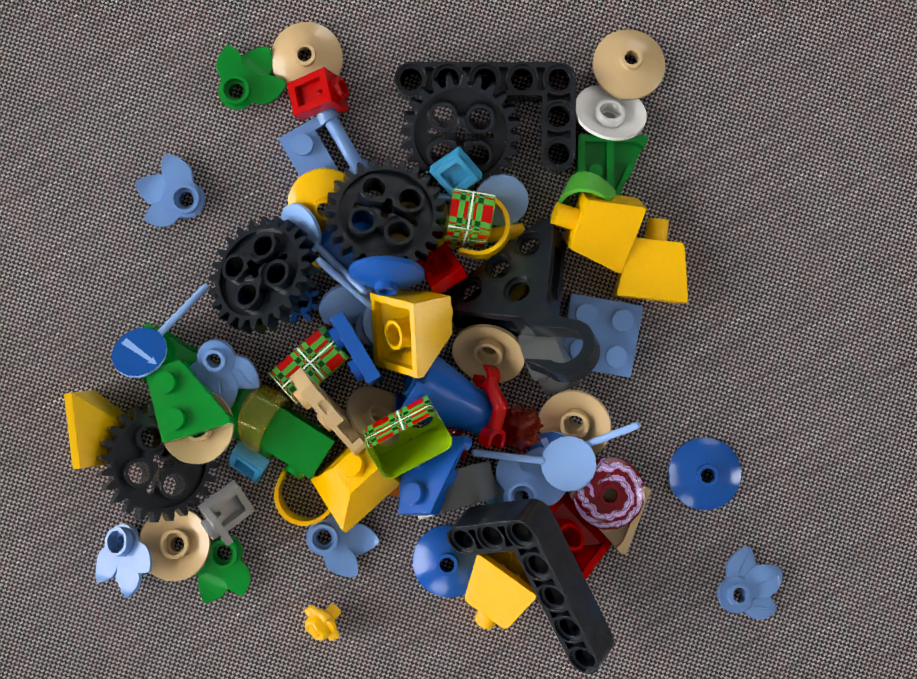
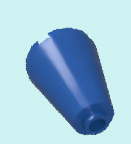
M439 356L436 357L424 377L417 379L404 375L402 383L405 384L403 395L397 393L393 405L394 413L427 395L445 427L479 434L482 428L488 425L493 408L485 392ZM433 416L428 417L420 422L430 424V422L433 419Z

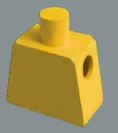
M581 192L575 207L557 202L553 208L550 222L551 224L567 228L564 240L570 249L621 274L647 208L635 197L616 195L613 200L608 201L593 193Z
M647 218L645 239L635 238L621 274H618L613 297L677 304L688 302L685 246L681 242L667 241L669 220Z
M514 551L478 554L466 590V602L478 610L475 615V621L480 627L492 629L497 624L503 629H508L537 596Z

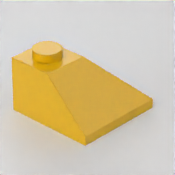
M397 291V294L394 296H380L375 292L370 293L374 365L417 379L424 377L452 335L453 309L451 306V296L431 291Z
M96 390L64 394L73 469L105 465L106 463L96 460L97 456L107 454L108 451L99 442L102 440H112L113 437L107 432V427L115 426L120 428L116 417L126 414Z
M347 446L310 479L340 528L346 533L400 485L397 477L385 478L382 476L366 448L358 455H354Z

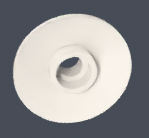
M600 85L584 89L576 98L577 121L585 130L597 137L614 141L627 140L638 135L645 126L647 113L640 99L622 100L615 98L605 92Z

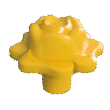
M331 603L325 610L313 605L304 609L308 617L304 627L314 639L323 641L328 638L334 641L340 637L335 621L341 614L338 606Z

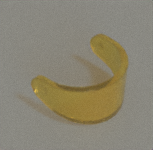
M268 385L255 389L245 400L239 414L238 432L243 444L252 452L259 453L262 437L273 416L283 405L291 408L294 401L289 396Z

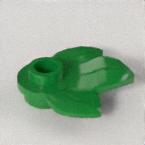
M227 45L217 58L216 69L221 78L218 95L221 102L229 109L242 110L251 103L267 105L276 100L286 87L284 80L271 75L272 53L267 46L255 48L241 56L235 48ZM237 86L242 87L243 95L240 98H233L231 96L233 88Z
M229 534L233 540V543L228 546L231 549V557L224 558L220 554L221 546L227 545L217 537L215 540L210 541V552L205 564L193 575L198 576L199 592L204 603L220 598L228 589L239 596H244L249 587L251 574L249 568L242 560L243 546L233 535Z

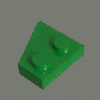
M577 134L575 173L587 171L597 174L615 189L616 195H621L622 188L629 179L642 148L645 147L648 141V135H636L627 140L614 141L602 139L593 134ZM581 192L575 193V205Z
M177 360L161 365L152 374L146 376L162 443H171L235 424L234 417L222 408L214 398L215 395L205 384H202L197 379L196 373L185 361Z

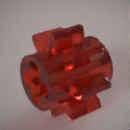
M519 403L507 410L502 428L506 434L505 446H516L517 452H521L541 440L536 433L544 426L535 409H524L522 403Z

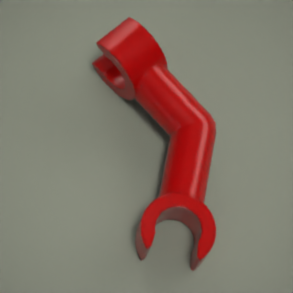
M483 364L486 377L485 375L473 374V381L477 387L484 388L493 408L488 425L483 427L479 433L478 442L487 448H490L492 444L502 449L506 442V434L502 428L508 404L498 385L500 381L499 369L495 365Z

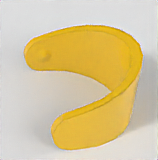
M496 198L495 208L499 210L505 220V231L501 239L493 247L486 250L474 251L459 248L458 254L478 260L489 259L508 244L511 235L510 219L501 201Z
M284 467L274 490L275 506L280 515L288 522L298 526L313 525L326 518L330 514L329 509L315 517H302L293 513L286 506L282 496V485L288 471Z

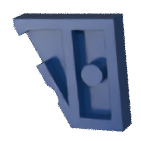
M343 311L331 317L330 321L334 327L328 330L338 349L340 350L346 346L353 360L347 364L357 381L360 382L365 379L370 387L383 381L382 376Z
M466 436L452 437V445L448 450L401 474L398 514L405 516L439 514L446 500V492L453 485L459 471L455 470V467L463 450L469 451L472 445V438Z

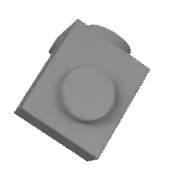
M234 480L197 506L205 517L200 522L204 530L212 540L219 537L227 546L233 543L227 532L255 511L240 486Z

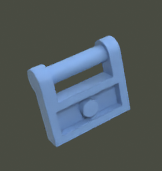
M333 107L319 113L313 119L278 139L299 176L317 168H331L339 171L317 133L325 127L349 165L348 171L356 175L358 162L366 169L370 168L367 160L361 159L339 121V112Z

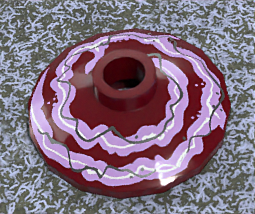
M599 457L596 459V470L593 478L585 487L572 491V501L577 513L589 525L602 530L619 529L630 524L640 514L645 501V485L639 472L629 462L617 457ZM608 488L616 490V498L613 501H606L603 498V493Z

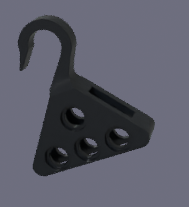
M544 218L533 224L501 251L467 275V278L445 292L444 295L451 296L452 322L458 328H467L477 324H489L501 327L517 335L565 337L583 340L580 353L574 359L565 363L543 359H525L531 370L547 375L557 382L568 383L585 377L593 370L599 360L600 345L586 323L559 316L566 242L556 225L551 224V219ZM530 240L540 241L524 255L521 253L522 247L526 242ZM503 262L511 264L495 277L492 276V271L498 264ZM472 285L481 286L480 289L467 299H463V293L468 287Z

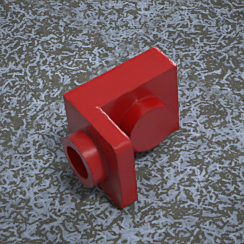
M325 67L287 83L293 115L301 121L332 107L341 113L349 111L347 102L349 90L346 82L342 77L335 75Z
M446 243L438 247L436 251H431L426 262L420 259L416 261V263L424 268V279L435 293L441 294L468 277L464 268Z

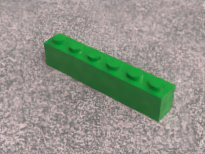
M146 323L144 328L158 331L161 327L155 323ZM168 331L163 335L168 350L162 365L183 360L190 366L197 361V349ZM146 376L140 378L147 382ZM259 388L238 389L236 401L230 409L235 420L233 432L235 439L242 440L243 437L256 444L254 450L270 460H273L274 456L287 464L285 470L302 480L305 476L312 479L317 474L338 440L337 437Z

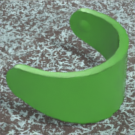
M583 171L575 173L569 178L558 202L572 206L570 195L577 192L593 193L610 201L616 196V191L601 176Z

